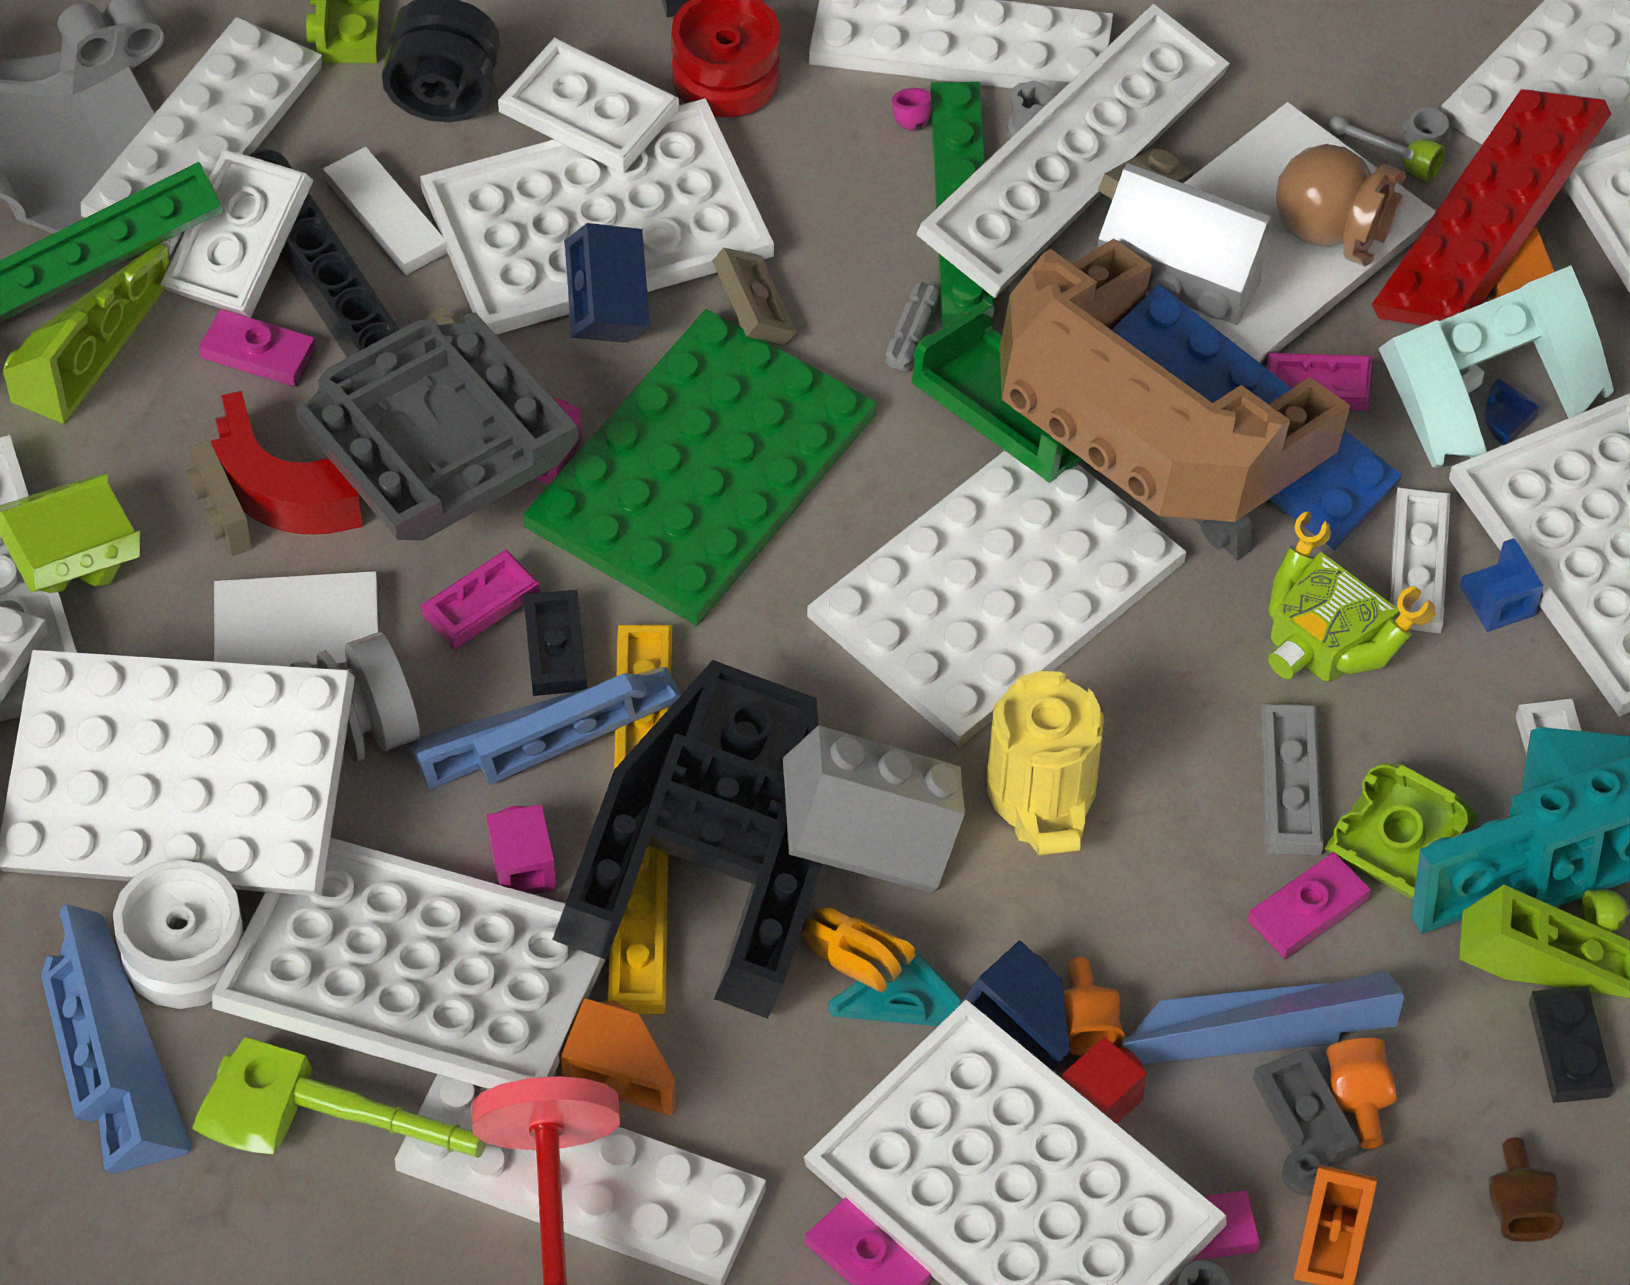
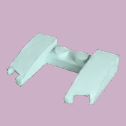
M1572 265L1531 281L1520 289L1449 318L1433 321L1396 336L1378 348L1433 468L1443 466L1445 454L1469 456L1471 459L1487 452L1473 406L1459 372L1533 341L1568 418L1585 412L1599 393L1605 398L1613 393L1614 388L1601 340Z

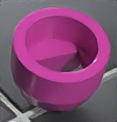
M908 88L893 95L891 99L892 109L897 124L909 131L914 130L916 124L920 127L926 126L932 116L931 94L927 90Z

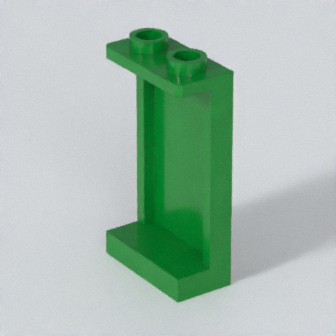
M984 301L969 312L964 311L959 314L952 323L935 334H928L922 338L914 351L915 362L911 382L913 385L1049 483L1057 479L1065 470L1071 469L1083 461L1082 458L1053 439L1051 435L1002 400L1000 368L1002 335L992 328L994 306Z

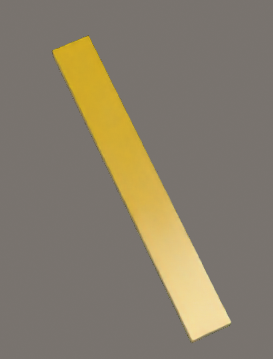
M618 625L617 676L623 673L639 674L659 667H667L672 676V625ZM671 705L615 730L614 769L665 714ZM649 846L646 849L621 924L609 951L608 1001L618 1002L626 1006L631 1012L638 1014H666L669 854Z

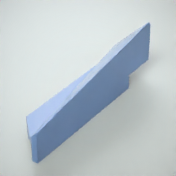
M659 667L639 674L623 673L594 687L421 736L418 741L408 745L429 790H433L480 768L488 784L491 785L674 704L681 696V693L667 667Z
M66 904L59 913L65 932L59 956L47 955L41 977L75 1119L93 1123L99 1119L105 1172L115 1174L183 1156L192 1150V1144L105 919L98 912Z
M1382 971L1334 984L1320 983L1160 1000L1132 1035L1121 1040L1120 1048L1124 1047L1130 1050L1142 1064L1335 1044L1338 1042L1341 1032L1397 1027L1404 994L1387 971Z

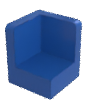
M1512 538L1503 542L1498 564L1462 576L1460 587L1486 631L1490 632L1535 616L1543 584L1517 541Z

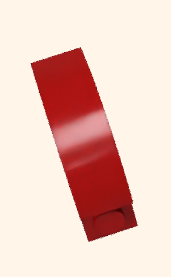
M242 391L221 395L225 416L215 418L219 439L211 440V444L245 514L274 529L296 534H331L363 527L358 492L329 458L299 463L274 457L266 452L254 437Z

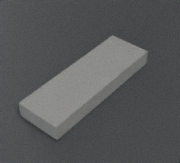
M1262 703L1260 731L1266 854L1322 855L1323 825L1317 706Z

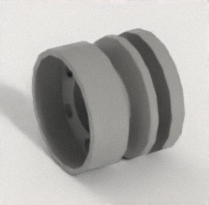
M380 631L348 642L345 645L346 670L352 673L355 679L344 746L356 763L365 758L364 733L370 732L383 752H387L418 741L420 739V728L409 687L387 637ZM326 650L317 654L318 668L340 670L335 660ZM306 658L296 660L290 665V667L312 668ZM344 756L342 758L341 768L344 766Z

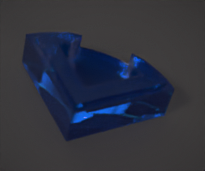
M1498 378L1492 385L1485 408L1487 426L1500 444H1508L1537 418L1540 406Z

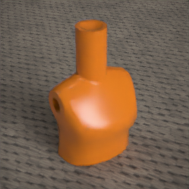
M1085 957L1073 958L1068 963L1072 988L1063 990L1070 1053L1083 1056L1104 1036L1117 1048H1120L1121 1040L1124 1039L1125 1034L1120 1024L1119 992L1114 988L1095 986L1090 961Z
M1355 1038L1330 1045L1326 1050L1331 1075L1330 1090L1342 1112L1355 1114L1360 1146L1364 1149L1380 1147L1383 1144L1378 1111L1397 1101L1394 1078L1386 1058V1044L1382 1039Z

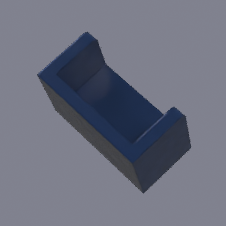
M586 223L566 238L564 244L571 338L625 343L650 327L643 230Z

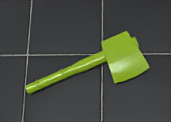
M248 1037L243 1038L233 1055L226 1054L218 1067L217 1079L201 1105L192 1127L193 1130L207 1138L229 1147L256 1153L274 1154L286 1136L298 1106H302L344 1120L389 1130L391 1134L399 1133L447 1148L448 1152L454 1150L479 1158L486 1148V1143L476 1137L473 1131L461 1128L459 1124H447L405 1111L401 1106L395 1108L373 1101L356 1092L310 1079L309 1077L313 1069L306 1055Z

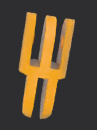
M821 907L812 913L814 920L807 919L802 926V936L816 954L830 962V965L835 970L881 993L885 992L887 988L886 982H894L901 974L902 969L899 962L908 966L915 957V948L908 941L861 918H851L830 907Z

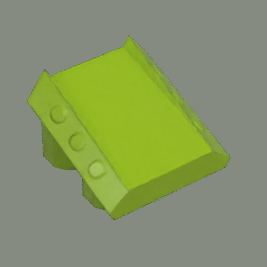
M108 473L93 475L0 505V536L31 593L38 590L47 593L62 592L68 587L72 579L78 577L94 586L109 585L115 579L124 562L140 557V531H134L108 484Z
M1382 763L1369 770L1362 782V794L1349 813L1341 817L1334 829V835L1324 849L1329 853L1334 852L1347 865L1403 896L1414 900L1420 849L1427 847L1439 838H1453L1469 832L1479 818V815L1457 794L1406 766Z

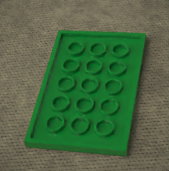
M705 309L523 513V527L698 626L876 416L877 402L765 340L747 337L743 328Z

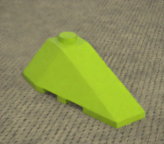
M158 244L147 250L32 332L19 350L16 349L11 352L3 370L10 401L61 424H65L165 290L160 283L170 264L167 247Z

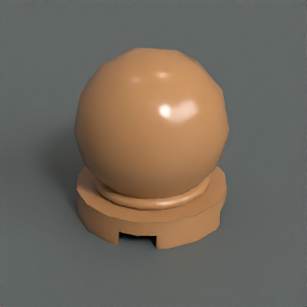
M1330 144L1309 147L1290 159L1278 178L1276 204L1279 215L1289 231L1304 242L1324 247L1344 243L1343 256L1349 261L1366 267L1374 260V255L1367 252L1373 241L1378 240L1384 243L1395 221L1403 195L1394 192L1397 182L1403 183L1405 181L1406 173L1388 164H1383L1375 173L1371 174L1365 161L1345 147Z

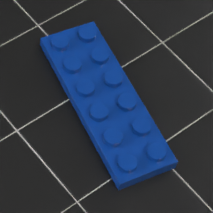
M1160 284L1112 329L1117 335L1212 403L1240 385L1267 404H1270L1292 389ZM1344 429L1339 450L1336 454L1275 494L1270 500L1295 520L1302 513L1309 511L1312 517L1306 529L1315 536L1318 535L1321 526L1326 520L1330 525L1331 535L1325 544L1335 551L1398 485L1402 474Z

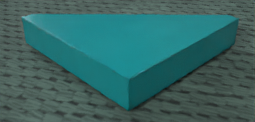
M915 949V957L908 966L899 962L902 969L901 974L894 982H886L887 988L885 992L881 993L856 981L828 1001V1011L834 1017L939 1026L959 1007L963 999Z

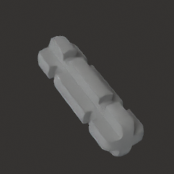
M924 282L914 285L909 296L911 301L906 303L893 333L895 338L890 340L885 352V362L891 369L897 368L905 372L912 368L915 361V348L922 338L925 337L932 320L930 316L935 313L940 301V290L935 285H927Z

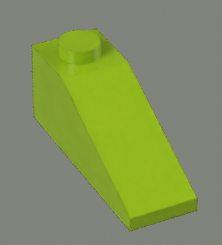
M1502 885L1462 911L1459 960L1505 980L1558 988L1588 986L1591 993L1630 998V940L1506 885Z

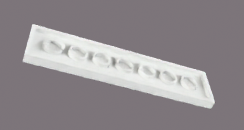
M1153 3L921 223L916 235L991 296L996 298L1102 194L1098 191L1104 173L1145 152L1224 75L1230 63Z

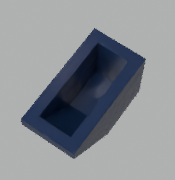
M1019 940L978 977L959 1006L965 1000L969 1001L1054 1072L1070 1052L1062 979L1050 969L1047 962L1041 956L1033 953Z

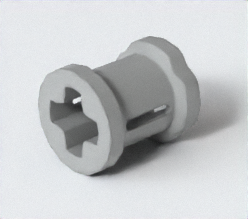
M1038 81L1019 83L1012 89L1009 101L1013 109V115L1010 117L1007 125L1010 138L1054 98L1050 87Z

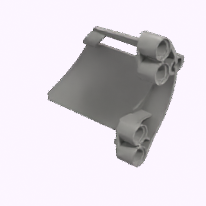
M112 0L103 13H100L98 8L91 3L85 2L72 5L63 11L57 22L58 30L62 35V49L60 52L27 58L0 60V199L8 202L16 220L54 234L84 219L81 216V201L155 114L152 105L132 71L136 66L155 54L164 42V34L145 0ZM175 249V250L173 251V253L169 256V258H172V257H173V255H174L176 249Z

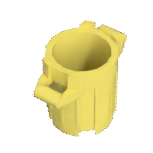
M1037 671L1020 676L1016 679V684L1014 683L1009 686V690L995 703L987 765V795L994 810L1010 825L1015 827L1018 840L1030 843L1038 856L1080 851V843L1085 828V816L1096 796L1104 716L1100 712V706L1093 691L1089 688L1088 691H1085L1080 686L1070 682V679L1066 678L1065 673L1057 671Z

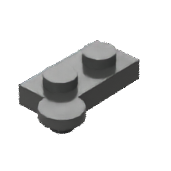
M1306 1048L1256 1067L1253 1080L1292 1150V1153L1287 1156L1283 1164L1282 1178L1284 1184L1289 1190L1298 1195L1310 1196L1318 1165L1329 1167V1165L1357 1155L1360 1143Z

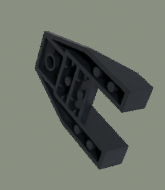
M712 660L614 769L552 940L606 960L621 924L648 846L751 884L714 999L768 1019L784 986L822 863L789 855L783 757L819 725L817 698Z

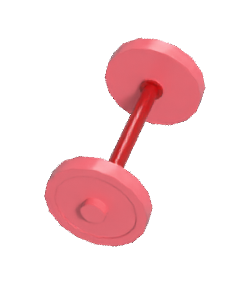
M555 1076L527 1078L503 1083L481 1092L471 1102L473 1134L488 1144L508 1149L536 1150L543 1285H567L560 1149L591 1143L610 1135L619 1127L618 1092L607 1084L586 1078Z

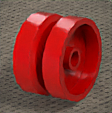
M690 0L683 4L673 18L671 30V51L673 54L672 83L678 97L685 103L706 98L714 117L733 118L753 113L766 105L778 89L780 74V25L774 11L762 0Z

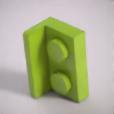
M310 0V5L316 6V12L307 13V42L316 43L317 53L322 54V63H377L382 0Z

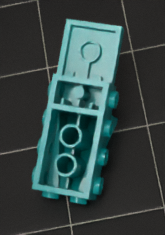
M1538 727L1530 730L1521 793L1512 796L1509 818L1491 820L1476 830L1453 838H1439L1427 847L1420 849L1411 918L1421 934L1461 921L1464 909L1502 885L1509 886L1551 906L1558 907L1583 898V894L1587 890L1609 889L1629 882L1630 736Z

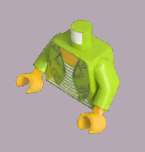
M1306 511L1297 518L1295 523V532L1300 540L1296 547H1289L1272 583L1268 613L1273 620L1270 638L1278 647L1268 656L1269 664L1274 672L1284 679H1292L1300 670L1306 667L1321 680L1330 682L1343 674L1353 675L1381 669L1387 665L1412 635L1409 629L1413 624L1425 625L1432 621L1435 616V605L1428 600L1419 611L1411 613L1412 604L1419 599L1422 592L1417 587H1408L1399 595L1397 608L1324 553L1320 552L1314 558L1310 554L1313 547L1324 545L1330 538L1331 529L1329 523L1325 520L1318 535L1307 537L1305 535V528L1310 523L1312 514Z

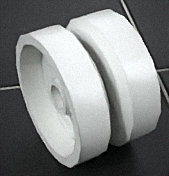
M187 860L157 863L136 874L119 893L113 911L115 936L121 952L123 968L128 980L138 994L156 1005L176 1009L203 1006L212 1001V993L245 932L237 893L223 874L207 864Z

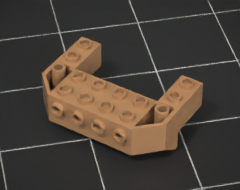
M1115 238L1074 263H1070L1052 249L1044 252L1010 294L1000 344L1002 400L1158 516L1236 522L1338 452L1351 405L1313 378L1309 377L1270 404H1267L1242 385L1212 403L1113 332L1112 329L1145 298L1152 265Z

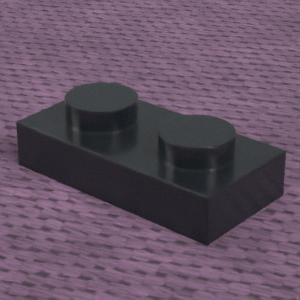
M577 589L523 594L533 696L572 693L587 689Z
M1581 986L1532 991L1529 1006L1553 1103L1610 1098L1613 1083L1589 987Z

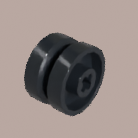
M461 0L411 1L399 9L392 22L389 50L385 56L382 70L384 91L391 101L405 112L428 121L450 123L473 117L484 109L491 95L494 79L493 69L496 66L500 48L497 27L488 15L476 6Z

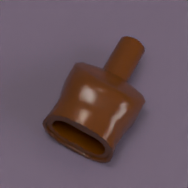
M1518 1137L1509 1138L1502 1144L1507 1171L1495 1174L1489 1178L1490 1198L1494 1211L1500 1220L1501 1232L1506 1239L1516 1242H1534L1554 1237L1560 1232L1563 1225V1219L1557 1206V1177L1551 1171L1531 1168L1525 1141Z

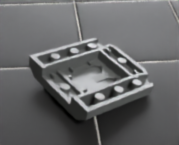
M476 312L464 314L465 322L438 325L435 318L417 320L327 368L318 380V391L306 405L302 401L296 408L299 424L397 540L423 541L555 468L579 440L578 427Z

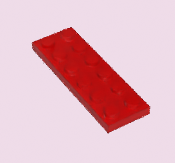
M1521 89L1371 304L1378 318L1423 326L1436 320H1444L1482 304L1610 117L1611 112L1606 100Z

